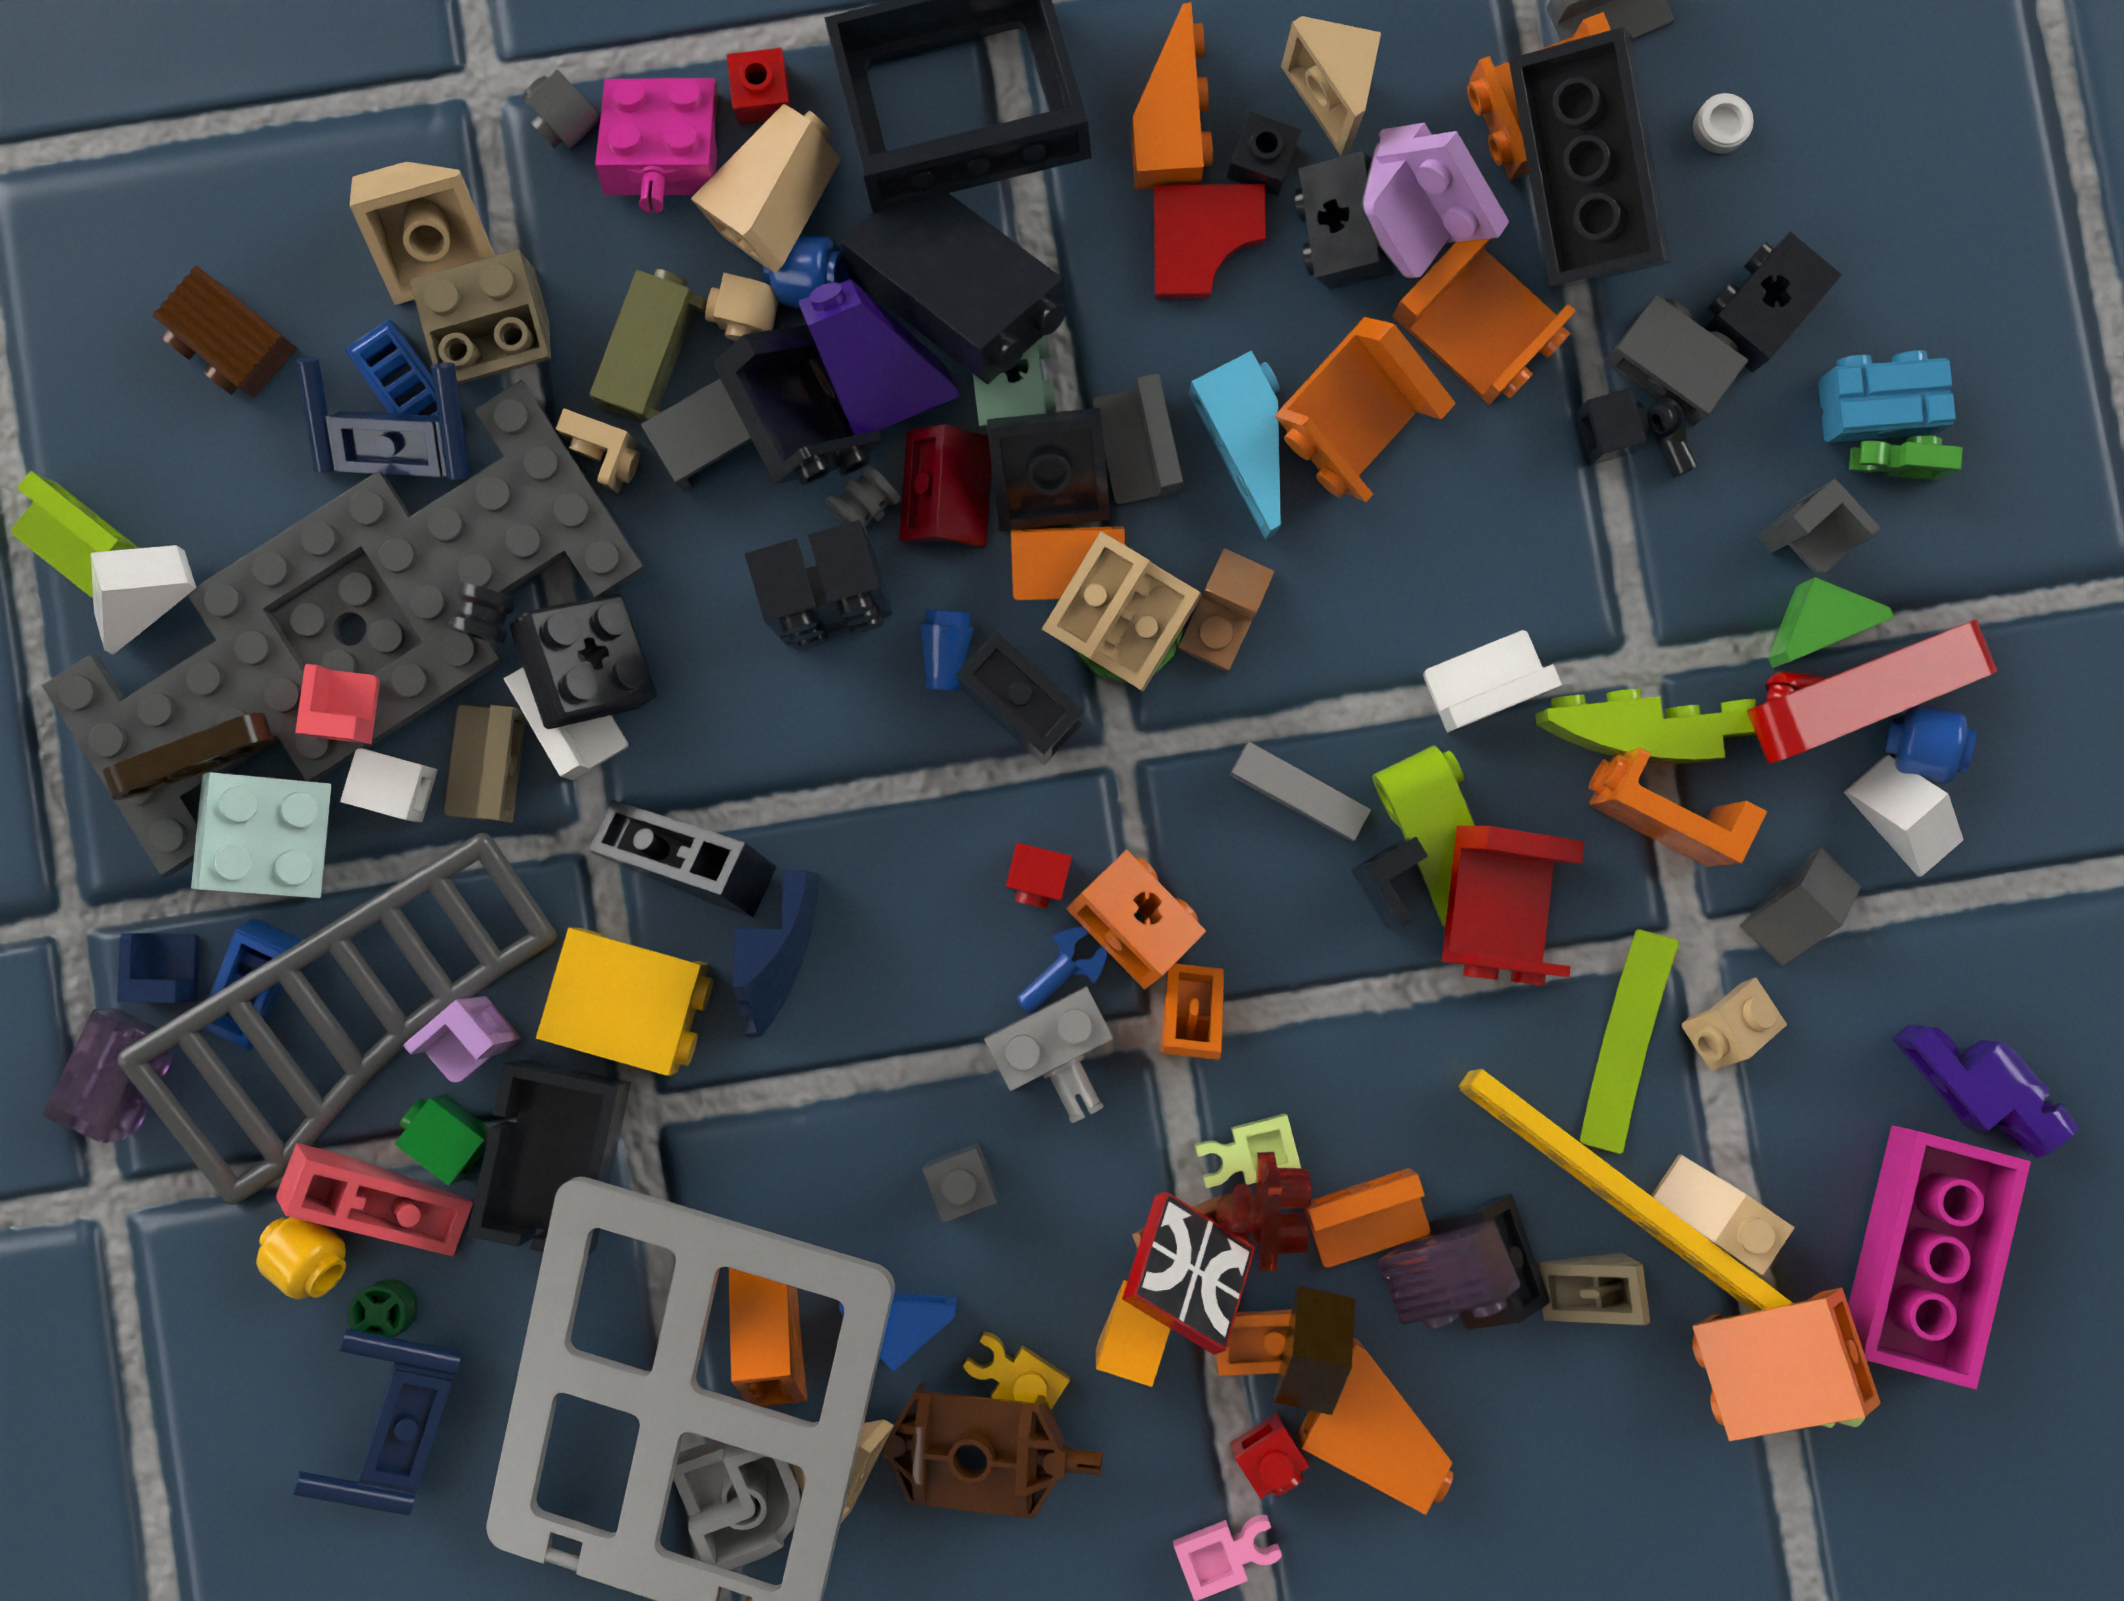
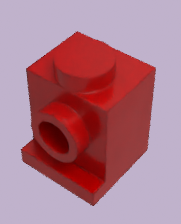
M1275 1413L1230 1443L1235 1460L1260 1499L1271 1492L1274 1496L1287 1493L1303 1479L1301 1472L1309 1468L1307 1458L1278 1413Z

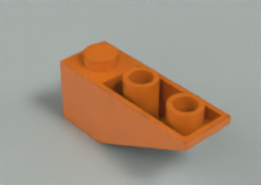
M1183 3L1132 118L1131 146L1135 190L1154 189V185H1201L1204 166H1212L1211 131L1201 132L1200 112H1208L1209 108L1207 77H1197L1196 58H1204L1203 23H1193L1192 3Z

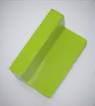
M30 471L17 486V489L33 502L13 525L11 534L88 596L93 598L91 553L139 548L57 482Z

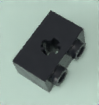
M1364 151L1299 168L1301 188L1295 190V203L1302 222L1307 223L1309 242L1303 244L1304 262L1310 276H1315L1318 281L1331 290L1395 274L1393 263L1378 246L1361 210V203L1372 160ZM1344 214L1349 215L1348 222L1340 221L1339 218ZM1335 223L1345 226L1338 232L1334 230Z
M1791 231L1776 246H1773L1766 240L1743 266L1751 274L1738 288L1734 283L1730 282L1708 307L1715 316L1704 329L1709 332L1716 331L1730 338L1737 345V352L1748 359L1744 366L1752 373L1771 359L1842 276L1839 271ZM1766 293L1772 298L1769 305H1766L1762 300Z

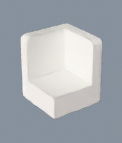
M358 748L354 753L340 802L400 819L422 823L438 769Z

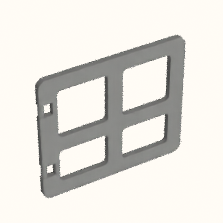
M575 1177L567 1181L558 1189L553 1204L486 1524L487 1535L490 1541L498 1549L542 1564L548 1562L576 1571V1575L655 1601H719L722 1588L752 1597L751 1601H822L894 1298L895 1282L891 1273L885 1267L870 1261L591 1178ZM595 1228L667 1248L676 1257L659 1342L651 1371H645L578 1350L571 1342L573 1324ZM721 1267H730L840 1301L844 1306V1317L820 1421L810 1422L706 1390L697 1383L696 1374ZM559 1393L570 1394L633 1414L639 1420L640 1428L617 1532L602 1530L544 1511L537 1504V1493ZM683 1433H694L799 1466L805 1472V1486L782 1584L773 1585L668 1551L661 1545L660 1536ZM554 1534L583 1542L580 1556L553 1548Z

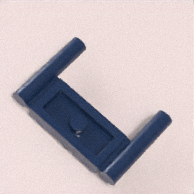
M302 357L295 360L315 472L335 470L338 472L375 473L380 471L383 474L447 476L448 479L452 480L464 479L470 476L454 363L442 362L431 365L438 416L339 411L334 415H328L319 358Z
M345 1328L339 1344L340 1352L394 1362L359 1470L360 1476L357 1482L299 1471L295 1479L292 1495L409 1516L453 1382V1377L459 1367L461 1352Z

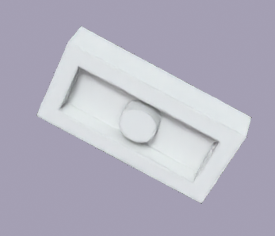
M1525 630L1518 631L1430 667L1423 673L1447 733L1547 693L1562 685L1553 664L1545 668L1542 667L1529 634Z
M522 667L503 678L560 777L574 780L628 748V742L612 715L558 728L546 729L543 726L524 668Z

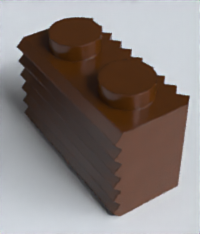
M198 266L191 268L190 274L184 276L183 282L176 285L175 291L169 294L168 300L163 301L160 309L155 310L153 317L168 329L161 338L188 360L196 353L210 364L204 374L230 395H233L239 388L255 398L297 349L294 344Z

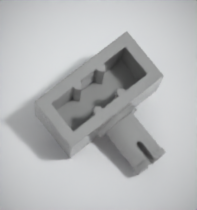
M1087 985L985 1037L984 1040L1010 1091L1041 1075L1044 1079L1050 1077L1069 1115L1071 1123L1085 1118L1076 1094L1081 1095L1090 1115L1104 1107L1080 1061L1084 1059L1083 1054L1112 1040L1113 1037Z

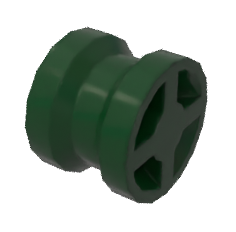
M395 1279L381 1280L360 1291L353 1298L348 1309L349 1326L354 1330L394 1338L409 1329L415 1321L418 1312L417 1297L412 1288L402 1281ZM390 1309H393L392 1318L389 1319Z

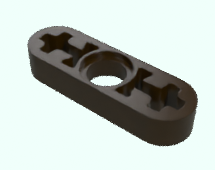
M264 713L247 714L106 767L103 770V774L112 799L124 800L147 794L271 746L275 741Z

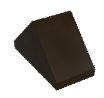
M1297 1285L1273 1399L1274 1403L1329 1415L1333 1414L1352 1369L1356 1300L1354 1297Z

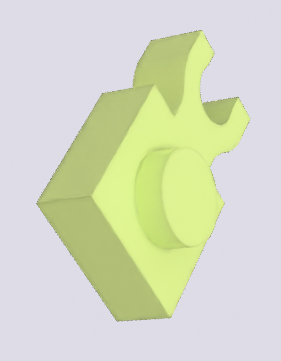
M1285 1113L1230 1127L1234 1139L1232 1143L1222 1144L1217 1141H1204L1194 1144L1198 1157L1209 1153H1215L1221 1157L1222 1164L1217 1172L1202 1175L1206 1188L1223 1184L1232 1174L1242 1171L1246 1185L1302 1171L1288 1115Z

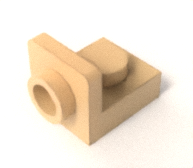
M563 408L556 430L570 441L568 450L600 462L602 455L605 454L606 456L597 481L607 490L618 494L623 482H631L636 473L640 459V452L636 450L637 441L627 431Z

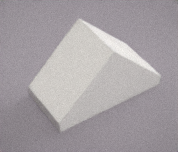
M177 545L91 553L94 614L104 650L112 655L196 589L185 550Z
M1889 755L1879 760L1843 792L1918 877L1927 873L1964 840L1949 794L1919 774L1899 772L1895 767V759Z

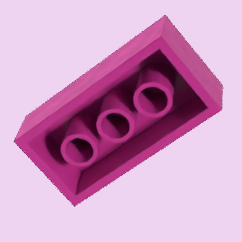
M1891 1126L1848 1303L1867 1361L1977 1390L2031 1161L1931 1134Z

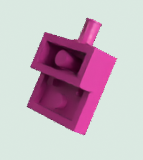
M715 78L604 79L595 163L603 195H641L639 200L640 208L647 213H651L653 203L655 213H659L663 210L664 195H695L716 173L718 150L715 140L718 91Z

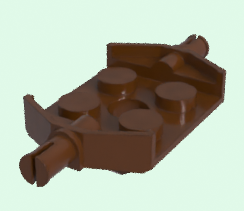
M922 1382L895 1422L882 1449L883 1459H889L904 1497L909 1504L1033 1519L1058 1479L1064 1480L1067 1472L1101 1477L1104 1458L1103 1451L1072 1449L1069 1445H1065L1064 1437L1045 1396L1038 1395L1035 1403L929 1392L925 1391L926 1383ZM963 1445L979 1447L987 1458V1466L980 1470L967 1468L959 1459L958 1448Z

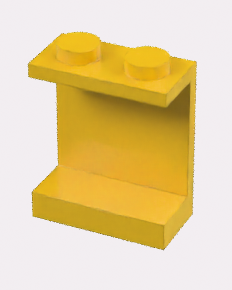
M568 927L536 1039L666 1076L678 1073L680 1065L688 1066L698 1037L697 1033L690 1032L696 1010H705L713 987V978L706 977L709 964L700 961L691 962L601 936V933L584 928Z

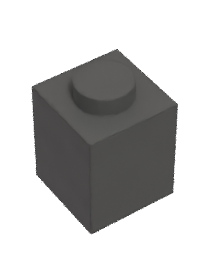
M979 1142L927 1161L922 1168L942 1224L997 1203L999 1194Z

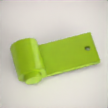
M1433 745L1373 774L1372 779L1385 810L1392 821L1401 828L1405 839L1417 837L1428 855L1427 858L1417 863L1416 866L1440 922L1445 928L1457 826H1475L1458 786V783L1464 781V775L1457 759L1450 750L1442 753Z

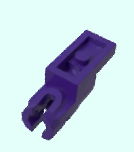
M1907 1025L1892 1038L1964 1126L1986 1131L1996 1126L2019 1145L2027 1156L2033 1154L2035 1158L2053 1152L2074 1136L2079 1129V1125L2061 1103L2054 1105L2051 1101H2044L2050 1095L2049 1087L2046 1083H2042L2012 1047L2002 1042L1980 1040L1956 1058L1955 1056L1960 1053L1957 1045L1945 1032L1937 1027L1932 1029L1928 1026Z

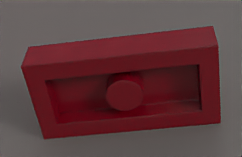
M944 424L907 431L899 541L915 545L948 541L974 548L986 545L991 479V457L988 436Z

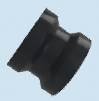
M461 583L458 595L462 602L459 612L450 617L448 628L471 637L504 645L507 637L504 623L507 615L515 611L517 600L487 588Z

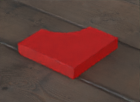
M1265 184L1154 185L1155 299H1210L1214 277L1225 260L1244 248L1264 245L1266 239Z

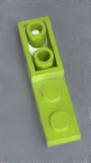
M1637 688L1606 693L1607 702L1586 704L1585 695L1552 698V708H1547L1535 714L1537 726L1563 740L1610 756L1642 748L1651 753L1647 761L1649 763L1686 764L1716 761L1726 758L1723 738L1756 735L1746 711L1756 707V699L1721 703L1722 712L1701 715L1700 705L1665 709L1666 718L1663 719L1661 697L1642 698L1641 689Z

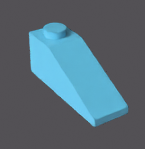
M1251 350L1193 380L1188 395L1264 539L1267 540L1275 536L1281 526L1279 424L1274 416L1278 412V399L1275 394L1280 392V387L1268 363L1263 362L1259 364Z

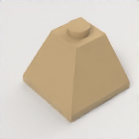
M403 162L352 177L350 208L394 305L415 300L409 279L495 256L460 170Z

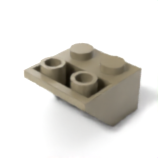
M519 249L409 279L432 364L442 362L454 363L458 385L551 359L549 319L534 267Z

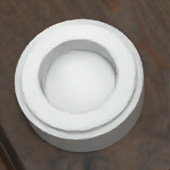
M1729 93L1714 95L1702 105L1694 118V136L1697 142L1709 152L1715 154L1730 153L1740 147L1750 135L1754 121L1753 113L1749 105L1739 96Z

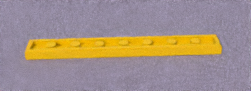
M1483 1069L1469 1071L1459 1084L1460 1092L1752 1312L1793 1304Z

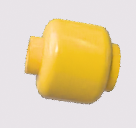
M281 1217L270 1223L260 1236L259 1243L261 1247L256 1259L258 1270L266 1279L290 1298L300 1300L310 1296L313 1298L321 1297L339 1282L345 1272V1243L340 1236L326 1225L293 1217L287 1219Z

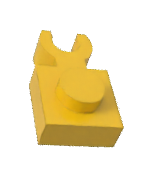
M985 1331L980 1337V1342L993 1351V1360L988 1364H979L974 1359L967 1357L963 1364L966 1372L972 1377L981 1380L993 1378L998 1382L991 1393V1398L1035 1403L1038 1395L1045 1396L1050 1409L1053 1408L1070 1382L1069 1375L1024 1345L1021 1346L1013 1359L1005 1353V1347L1001 1339L995 1334Z

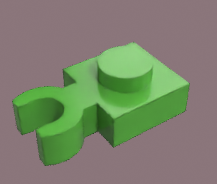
M1912 436L1907 438L1906 442L1902 445H1890L1881 441H1862L1860 447L1850 448L1849 471L1884 472V476L1939 481L1961 470L1963 447L1942 445V438L1936 436Z

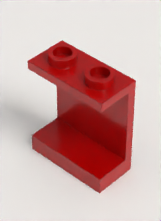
M1457 826L1441 962L1464 964L1463 976L1498 980L1499 969L1510 970V982L1545 986L1546 975L1570 977L1571 966L1543 963L1554 863L1582 864L1584 841L1493 826Z

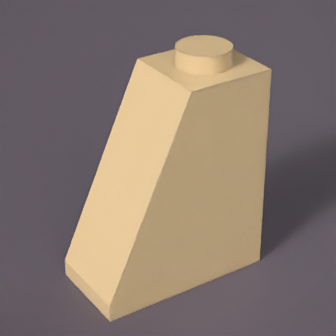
M783 104L700 188L691 200L725 239L775 274L785 263L841 161L840 157L827 142L832 137V133L811 111H808L803 116Z

